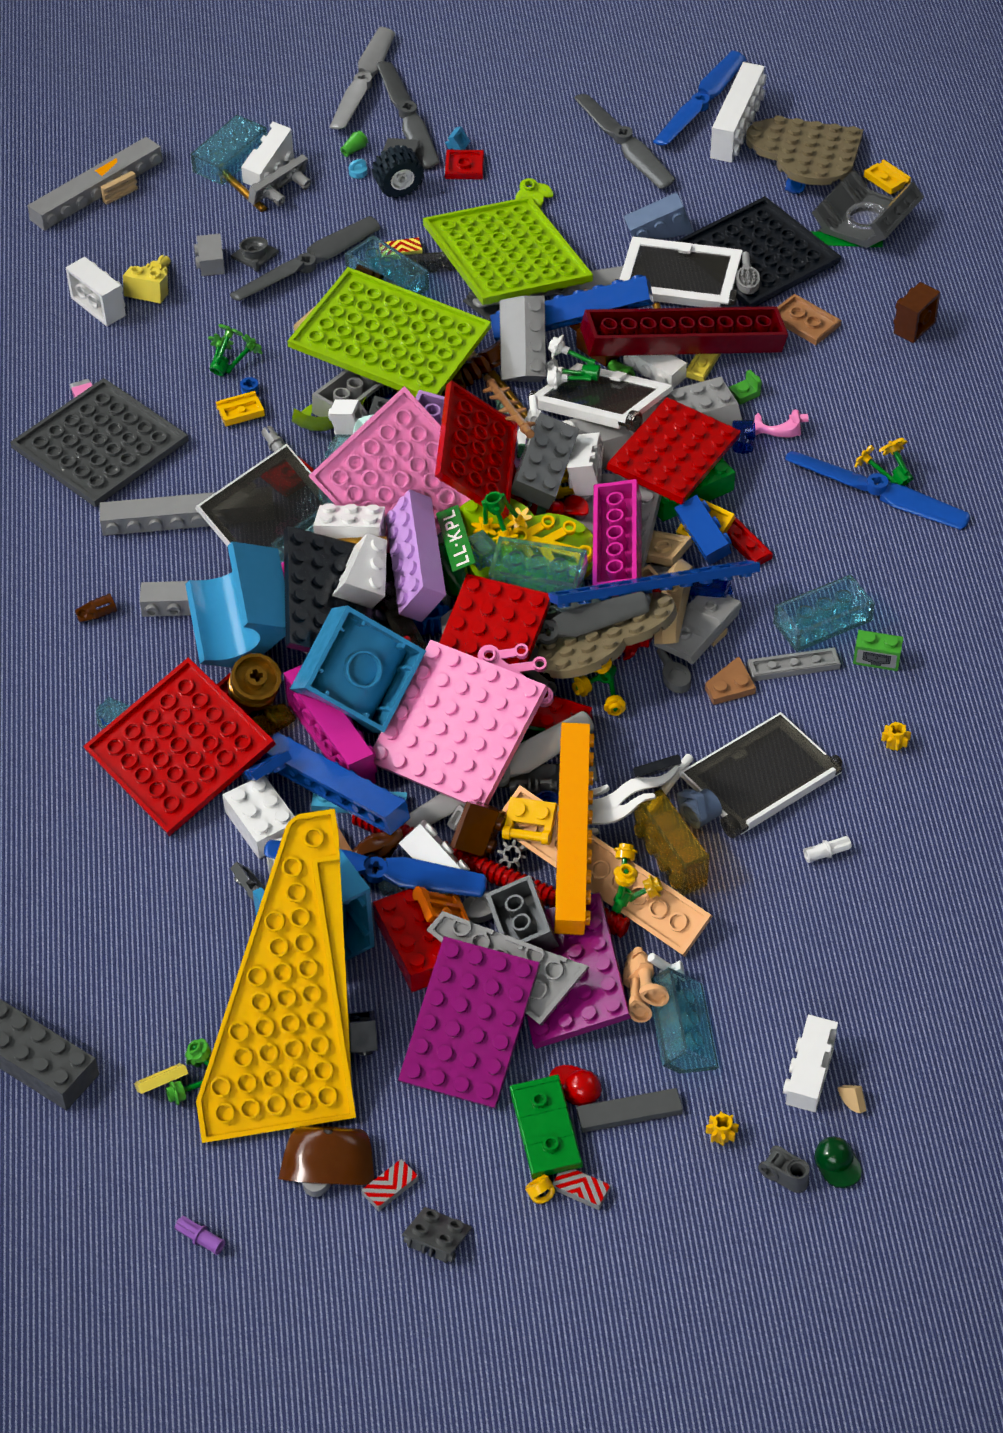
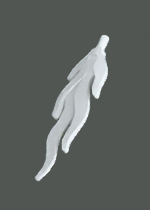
M676 765L666 774L658 777L630 779L613 793L599 799H593L592 805H588V810H593L592 824L588 825L618 822L630 815L644 802L656 799L654 793H643L627 804L621 805L625 799L638 791L662 786L672 780L678 772L679 766ZM604 785L590 789L593 791V798L608 792L610 787ZM588 828V830H592L593 835L600 833L597 828ZM524 847V848H523L522 850H520V851L523 852V851L527 850V848Z

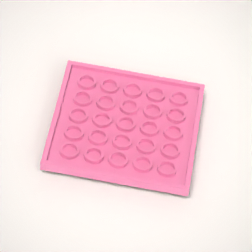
M405 386L308 475L334 505L345 506L347 504H355L357 506H368L374 504L379 507H385V516L409 489L432 498L437 535L441 530L436 513L458 505L460 508L464 503L471 500L435 477L441 426ZM386 523L385 536H387V539H388L387 553H390V544H389L388 529H387V523Z
M430 640L425 649L426 652L384 733H380L373 746L376 754L374 763L379 768L466 804V801H477L488 805L549 688L545 684Z

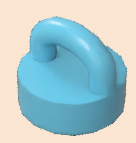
M363 159L352 161L348 167L349 175L355 179L364 178L368 173L367 163Z

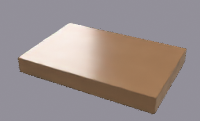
M793 294L778 306L786 329L814 345L819 344L841 326L840 319L796 294Z

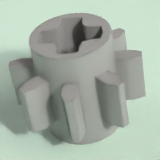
M514 839L512 845H507L503 841L502 843L505 848L503 851L497 850V853L502 854L503 858L498 862H508V869H510L511 863H515L520 867L518 860L526 858L520 852L524 845L520 847L515 846L516 840ZM511 847H514L518 857L508 861L509 858L505 855V851H510Z

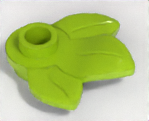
M526 178L520 182V190L517 192L515 199L530 196L541 209L544 198L553 197V191L546 184L537 183L532 178Z

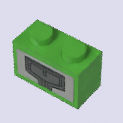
M858 630L853 664L898 671L903 637Z

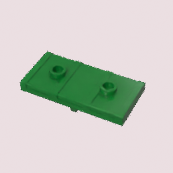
M559 1075L509 1086L532 1179L541 1175L548 1176L582 1168L583 1162Z

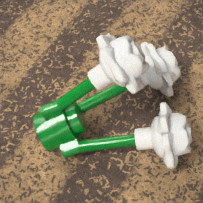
M563 334L559 338L553 337L548 347V350L552 352V358L546 362L548 385L553 386V389L557 390L561 382H567V380L598 381L601 366L595 364V359H589L570 350V347L565 345ZM560 353L570 354L587 362V365L583 364L582 371L564 369V367H559L558 361L554 357ZM567 374L581 375V376H567Z

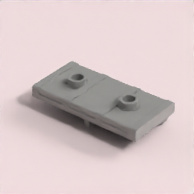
M705 586L686 606L679 642L654 644V646L678 656L690 664H694L739 615V610L742 608L741 601Z

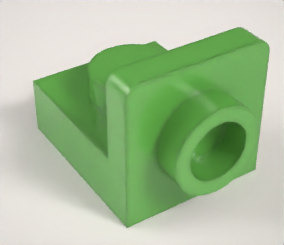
M748 370L746 371V379L730 386L729 390L738 404L741 405L760 396L762 382L758 375Z

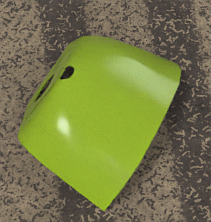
M312 404L301 412L294 408L292 422L299 427L311 431H327L334 428L329 417L311 416Z

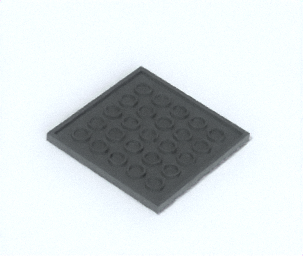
M103 378L13 439L10 443L12 449L88 503L97 507L100 505V502L107 500L189 440L186 433Z

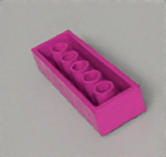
M637 479L595 484L593 497L592 585L641 578V493Z
M302 665L284 672L287 703L325 758L339 763L347 770H352L360 777L369 779L375 784V773H377L374 758H376L375 751L371 745L368 746L365 743L362 732L355 729L352 718L324 702L290 690Z

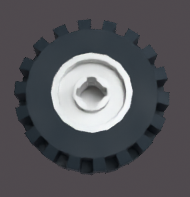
M395 145L394 148L389 147L388 150H383L381 155L375 158L376 162H373L372 165L373 177L386 196H392L393 198L400 196L402 198L407 194H412V191H416L418 185L422 184L424 168L411 148H407L404 145L402 147Z

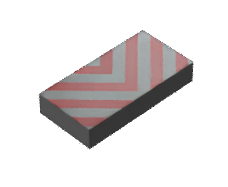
M400 1159L364 1187L361 1192L380 1211L419 1181V1177Z
M575 1169L558 1173L552 1183L556 1192L597 1210H600L611 1188L610 1184Z

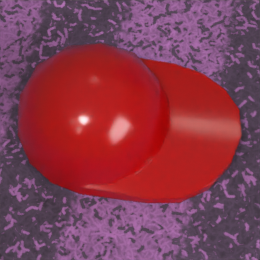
M573 1065L556 1066L549 1075H559L565 1100L574 1105L582 1106L594 1103L602 1092L598 1076L589 1070Z

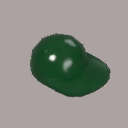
M837 1136L826 1137L819 1142L815 1149L814 1159L828 1184L837 1188H846L856 1184L861 1178L862 1169L852 1151L851 1145L845 1139Z

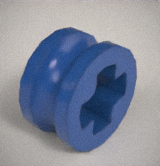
M247 377L241 380L242 394L255 391L256 395L259 393L257 379Z

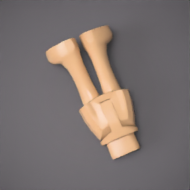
M636 947L626 957L623 984L630 988L628 1008L631 1019L638 1023H644L652 1017L650 1005L656 1007L666 1005L669 1001V993L664 986L652 983L651 979L655 973L653 964L648 961L647 953L641 947Z

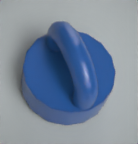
M788 178L785 190L792 194H798L804 191L806 184Z

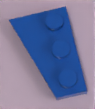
M287 750L257 760L241 775L245 780L256 781L264 775L267 776L287 767L285 763L291 760L292 757Z

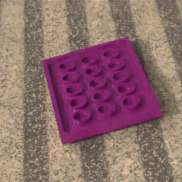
M600 892L591 894L590 905H586V910L590 911V926L585 925L584 935L555 934L559 947L549 952L582 963L590 968L542 1026L527 1015L532 1043L535 1049L631 1019ZM555 907L546 909L554 930Z
M444 936L398 1081L496 1109L540 963Z

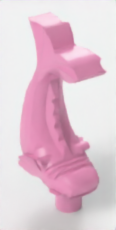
M795 409L789 415V420L785 423L767 426L762 422L761 415L757 413L755 415V424L750 426L751 438L762 433L786 438L800 436V423L809 422L808 414H799V410Z

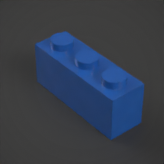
M695 495L686 500L682 505L679 504L674 507L678 519L689 536L692 537L694 544L709 566L732 553L729 546L732 542L726 532L722 534L719 529L721 525L716 516H710L709 512L711 510L705 500L701 501Z

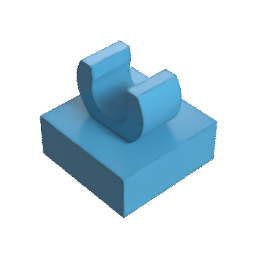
M462 126L453 130L448 137L449 141L445 142L448 149L465 150L470 140Z

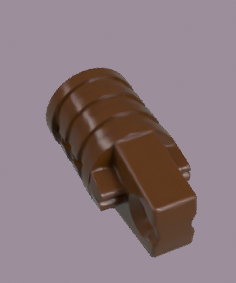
M108 593L100 598L90 600L74 611L78 621L84 622L117 612V608L111 594ZM108 603L110 604V605H107V606L102 607V608H100V609H96L97 607H100V606H102V605H105V604H108Z

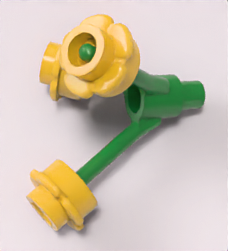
M611 659L602 665L601 669L595 671V673L598 672L599 674L591 679H588L585 675L574 677L572 689L576 695L587 696L592 691L591 684L596 681L608 683L611 696L605 700L604 710L612 716H618L626 710V702L615 693L614 677L617 668L615 665H612Z
M620 843L619 847L614 848L616 852L615 858L622 860L621 866H617L613 872L615 881L619 885L618 892L614 898L615 903L611 908L616 913H620L622 908L626 907L629 902L646 893L650 898L661 897L660 891L664 890L659 878H653L651 875H648L649 878L643 881V889L633 893L630 889L626 888L631 886L636 881V877H638L637 870L627 864V861H634L635 854L638 853L637 850L633 849L634 845Z

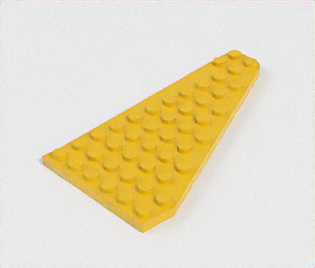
M335 809L298 814L285 827L196 1100L202 1143L356 1118L351 1080L339 833Z

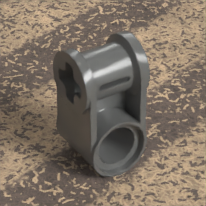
M772 1146L768 1158L758 1166L760 1173L767 1179L777 1182L794 1193L805 1191L809 1185L810 1167L808 1163L780 1146Z

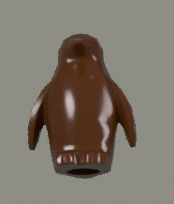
M398 828L391 835L385 832L372 833L359 842L352 851L369 858L380 857L386 861V858H390L399 846V842L403 838L402 829Z

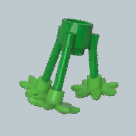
M224 324L218 325L219 328L226 330L222 338L217 333L214 334V337H208L212 341L210 345L216 348L209 370L221 377L225 373L230 374L232 369L248 352L253 350L255 354L257 352L261 355L263 354L262 346L256 343L255 338L251 339L248 334L243 336V333L237 329H231L230 326ZM233 334L243 336L242 339L246 342L245 349L229 365V360L223 356L225 349L231 350L230 345L234 344L229 339H232Z

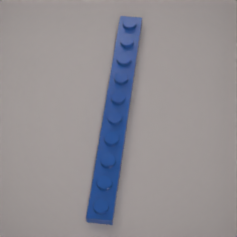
M745 560L549 592L548 596L551 603L557 604V607L564 608L570 607L573 602L589 604L592 602V599L603 601L611 599L612 596L619 595L620 597L640 591L649 594L653 592V589L659 588L662 591L672 590L673 586L676 585L691 587L694 582L709 584L713 583V579L719 578L722 581L732 580V576L739 575V577H751L752 573L760 572V563Z

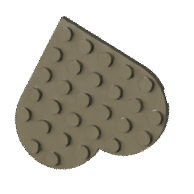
M775 116L774 118L753 122L746 132V145L749 149L753 148L757 155L776 160L778 170L780 172L784 171L787 174V178L809 185H830L838 179L842 181L853 170L864 129H859L855 126L844 127L839 124H823L819 121L809 122L803 121L800 118L788 119L783 116Z
M652 592L648 594L651 596L649 612L578 637L558 638L551 645L541 643L537 657H544L547 662V668L542 673H549L551 678L565 679L587 675L601 669L602 665L606 664L609 659L611 661L616 660L623 653L626 646L648 640L660 628L662 630L668 628L677 615L674 600L667 594ZM549 628L545 632L546 636H551ZM541 661L537 662L539 667L544 665Z

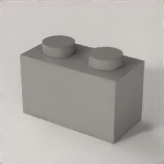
M221 235L197 236L198 244H194L195 256L198 257H195L196 269L200 268L201 276L225 274Z

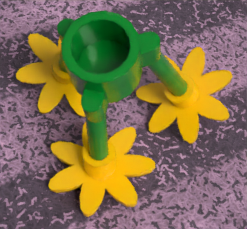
M904 438L889 441L888 444L879 449V452L884 451L883 456L889 453L895 456L899 466L892 471L893 476L872 460L873 458L869 455L875 449L872 445L863 450L862 456L856 459L855 468L859 465L862 466L864 462L870 464L881 474L885 475L891 483L905 486L914 479L900 455L901 450L904 449L903 445L907 443V440Z
M490 492L481 501L483 517H479V523L473 522L471 525L476 528L473 531L474 535L482 533L483 539H486L489 533L495 536L492 540L496 541V545L502 544L504 541L506 544H509L510 539H517L519 537L517 535L519 529L512 531L511 527L516 528L521 525L527 528L528 525L525 521H530L533 516L527 515L529 508H525L522 512L518 507L514 509L504 493ZM505 506L511 512L507 518L512 520L506 527L501 515ZM488 511L497 516L499 524H492L494 519L493 517L488 519ZM500 527V531L496 533L494 529H498Z

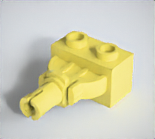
M161 255L157 261H151L146 266H130L123 274L124 296L161 304L168 295L167 267L171 263L170 258Z

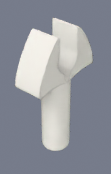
M655 953L648 955V961L660 969V980L677 983L676 974L684 979V965L680 960L669 964Z

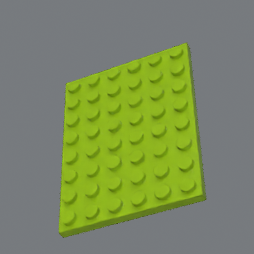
M530 196L423 218V226L482 305H490L503 299L524 295L530 296L536 293H545L550 290L564 289L569 286L582 285L593 281L592 272Z
M347 267L287 342L288 347L396 390H400L405 386L414 397H416L419 390L441 395L446 385L454 378L490 330L491 321Z

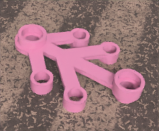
M523 643L517 644L515 648L498 650L493 645H486L478 652L479 659L524 676L521 674L522 672H543L547 668L546 659L541 656L536 657L530 662L508 664L502 660L514 657L525 659L529 651L527 645ZM521 648L526 650L524 654H519L517 651ZM492 653L493 657L488 659L485 655ZM541 661L544 663V665L542 667H537L536 663ZM550 688L547 691L548 696L540 704L541 707L550 706L554 700L553 692Z

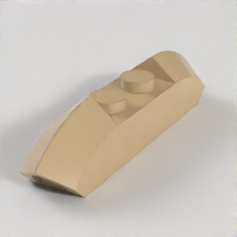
M681 558L667 573L693 569V566ZM676 585L673 586L672 590L661 592L672 597L677 609V615L668 628L665 630L660 628L654 634V644L679 642L691 587Z

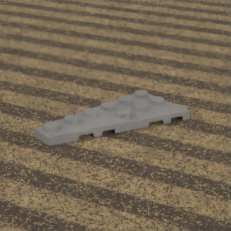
M444 911L439 914L427 929L441 943L445 936L539 962L540 968L526 1014L540 1026H542L590 968L582 963L556 955L540 947L508 935L506 936Z

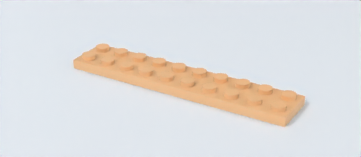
M520 785L512 795V797L543 801ZM509 801L502 809V811L506 812L504 818L507 816ZM558 811L550 845H543L539 841L513 838L555 868L557 863ZM515 823L514 829L542 832L544 827ZM592 834V844H587V849L592 850L591 864H587V870H591V884H586V889L591 890L593 894L600 892L603 901L612 907L615 903L614 898L619 887L613 872L617 866H621L622 860L615 858L616 852L612 847ZM627 861V864L631 865L638 872L636 881L631 886L626 887L635 893L644 888L643 881L649 878L648 875H651L653 878L655 876L633 861ZM662 881L664 890L660 891L661 897L650 898L646 893L622 908L620 913L629 917L630 920L684 957L713 917Z

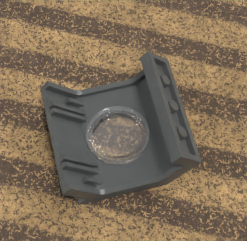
M853 170L811 213L821 226L818 230L819 232L868 248L886 239L924 196L914 182L909 183L895 198L874 192L866 186L858 173Z

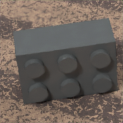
M531 875L485 894L498 933L508 935L546 951L559 947L540 892Z

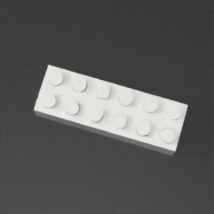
M746 62L742 63L713 124L710 158L732 163L735 155L738 156L740 144L743 145L745 133L750 127V122H754L755 111H759L760 100L763 101L765 97V89H763L767 77L764 74L765 66Z

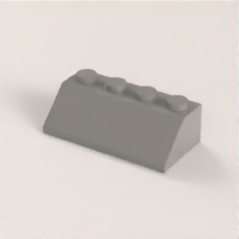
M524 295L500 300L501 381L542 382L546 377L545 296Z
M344 370L312 394V413L318 417H328L329 409L332 408L335 400H359L361 403L365 397L368 398L384 384Z

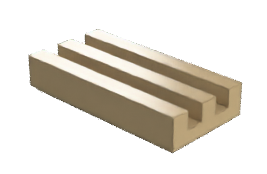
M130 171L100 186L103 202L107 205L137 190L136 174Z

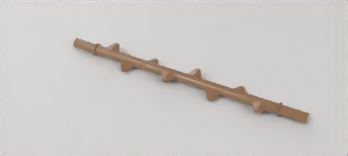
M486 374L483 379L487 388L482 390L483 393L493 392L495 395L489 396V398L499 400L504 406L498 411L501 413L508 412L511 415L505 417V420L515 421L520 427V431L527 438H533L535 433L531 426H534L535 422L525 421L521 416V413L527 411L526 407L516 409L514 405L519 404V401L509 400L504 394L511 390L510 387L500 388L497 385V381L489 374Z

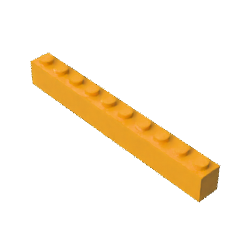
M561 723L554 934L584 935L585 925L590 926V911L586 910V905H590L591 890H586V884H591V870H587V864H591L592 850L587 849V844H592V830H588V824H592L593 810H588V805L593 803V791L588 790L589 786H593V771H589V766L593 767L594 752H589V747H594V734L590 733V724Z

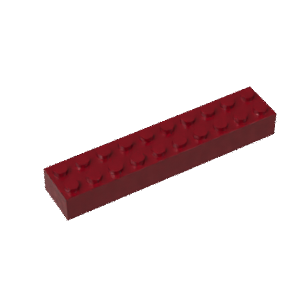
M777 306L587 309L584 311L580 326L589 356L782 352L788 337V332Z

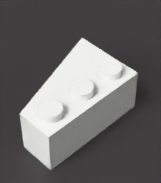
M276 122L271 123L270 128L272 129L268 135L262 136L260 139L262 143L257 150L253 149L241 167L243 183L252 186L254 183L263 180L266 175L274 173L279 167L285 166L294 158L291 128Z
M600 432L578 434L567 465V471L569 474V488H573L576 496L594 495V485L601 484L604 446Z

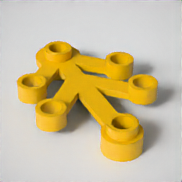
M551 515L543 516L541 522L528 529L525 527L513 529H519L517 535L522 534L525 537L523 539H510V542L513 546L523 549L533 569H540L543 566V558L534 552L531 545L540 547L551 565V571L556 575L564 572L565 564L562 560L557 559L553 551L576 556L577 561L582 565L590 564L593 561V549L590 546L582 545L576 547L556 542L566 535H573L575 533L576 524L571 520L565 521L563 527L542 538L534 535L543 530H551L554 527L555 520ZM550 520L552 523L550 525H546L544 521ZM570 525L573 529L567 530L565 527ZM582 551H588L589 554H588V555H582L581 552H582ZM538 559L540 563L534 564L532 561ZM561 565L562 568L557 570L554 566Z

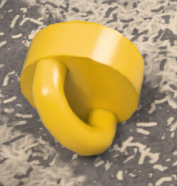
M547 1175L535 1178L525 1188L529 1197L537 1204L548 1202L555 1194V1188ZM547 1189L549 1190L545 1196L538 1197V1195L542 1194Z

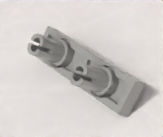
M303 154L293 158L288 164L279 167L271 175L268 174L260 182L254 183L249 189L248 201L254 205L267 197L277 206H281L286 197L277 190L290 181H294L303 190L307 189L311 184V179L303 173L306 170L308 158Z

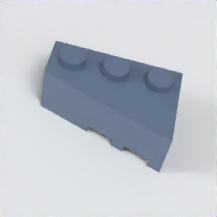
M677 192L623 216L633 237L661 240L693 233L687 213Z

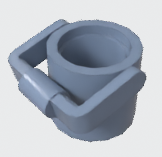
M684 789L677 793L680 814L695 829H700L722 814V806L719 799L709 789H703L700 792Z

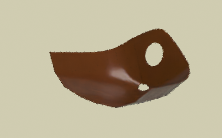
M300 1126L292 1132L287 1142L278 1179L307 1183L368 1185L374 1180L370 1139L363 1129ZM324 1130H333V1132L326 1134Z

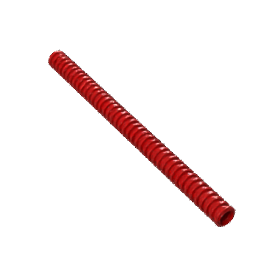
M352 815V824L354 826L358 825L361 829L365 827L366 831H371L372 833L384 832ZM407 824L399 827L402 829L403 838L414 829V827L410 828ZM452 848L454 856L458 860L462 859L470 868L469 871L486 875L487 880L492 884L496 883L497 886H504L528 876L526 874L521 875L519 871L515 873V870L512 868L508 870L507 866L501 867L500 863L495 864L493 860L488 861L486 857L482 858L481 856H475V854ZM532 877L540 892L544 906L555 907V887L553 885L548 886L545 882L542 884L541 880L535 881L534 877ZM605 908L611 934L615 935L617 933V936L622 938L628 931L630 918L627 916L623 918L622 914L616 915V912H609V909Z

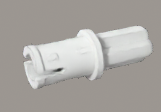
M845 836L829 842L824 840L821 844L804 848L803 853L807 863H811L821 858H832L833 854L849 850L852 844L849 837Z

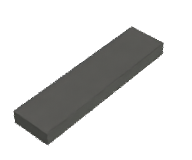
M677 1088L576 1106V1112L581 1131L585 1133L681 1115L683 1108Z

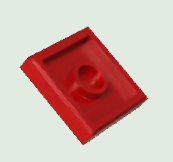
M446 150L445 179H483L484 150Z

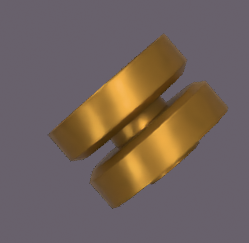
M250 653L242 656L235 662L228 680V694L230 698L240 708L247 711H260L267 708L273 703L281 684V671L277 663L261 653Z

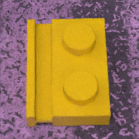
M884 159L880 164L876 163L864 171L866 179L890 195L911 182L910 176Z
M255 391L216 401V408L219 410L225 427L265 416L264 408Z

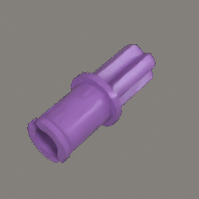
M185 1216L176 1221L175 1229L192 1239L193 1244H200L215 1255H218L223 1250L225 1240L208 1231L205 1225L200 1226Z

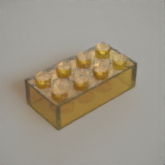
M660 789L653 792L656 795V799L642 802L634 811L636 818L634 831L637 837L642 838L645 842L648 853L656 858L659 869L662 872L665 871L672 888L677 889L684 896L707 886L709 855L663 790Z

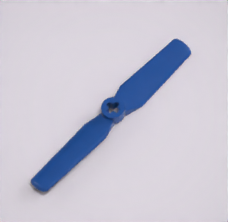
M731 51L700 81L698 93L692 95L691 99L677 111L653 140V143L660 146L668 145L700 111H706L709 108L710 100L723 91L739 71L742 63L746 62V57L738 51Z
M790 451L785 456L786 461L848 486L868 491L872 495H880L882 502L894 508L959 530L964 529L970 520L968 512L906 486L891 483L883 474L874 473L866 477L796 451Z
M269 840L266 843L264 854L267 858H276L281 841ZM342 850L358 873L363 874L364 878L370 883H380L384 880L403 888L414 889L416 886L425 887L428 891L479 898L486 891L487 878L486 875L408 857L386 858L385 861L380 857L369 858L353 851ZM374 867H378L377 874L372 873Z

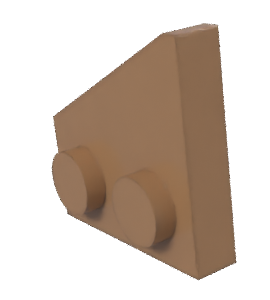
M740 657L735 658L705 683V690L713 705L756 693V687Z

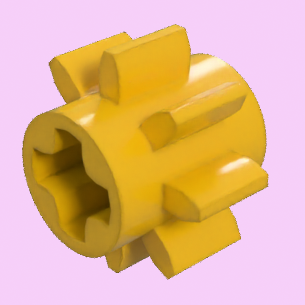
M894 722L889 726L885 725L881 741H886V748L898 751L902 747L907 748L911 732L906 731V725Z
M720 1111L715 1117L709 1116L706 1133L711 1134V1142H717L724 1146L729 1140L735 1141V1133L738 1132L739 1124L733 1123V1115L729 1116Z

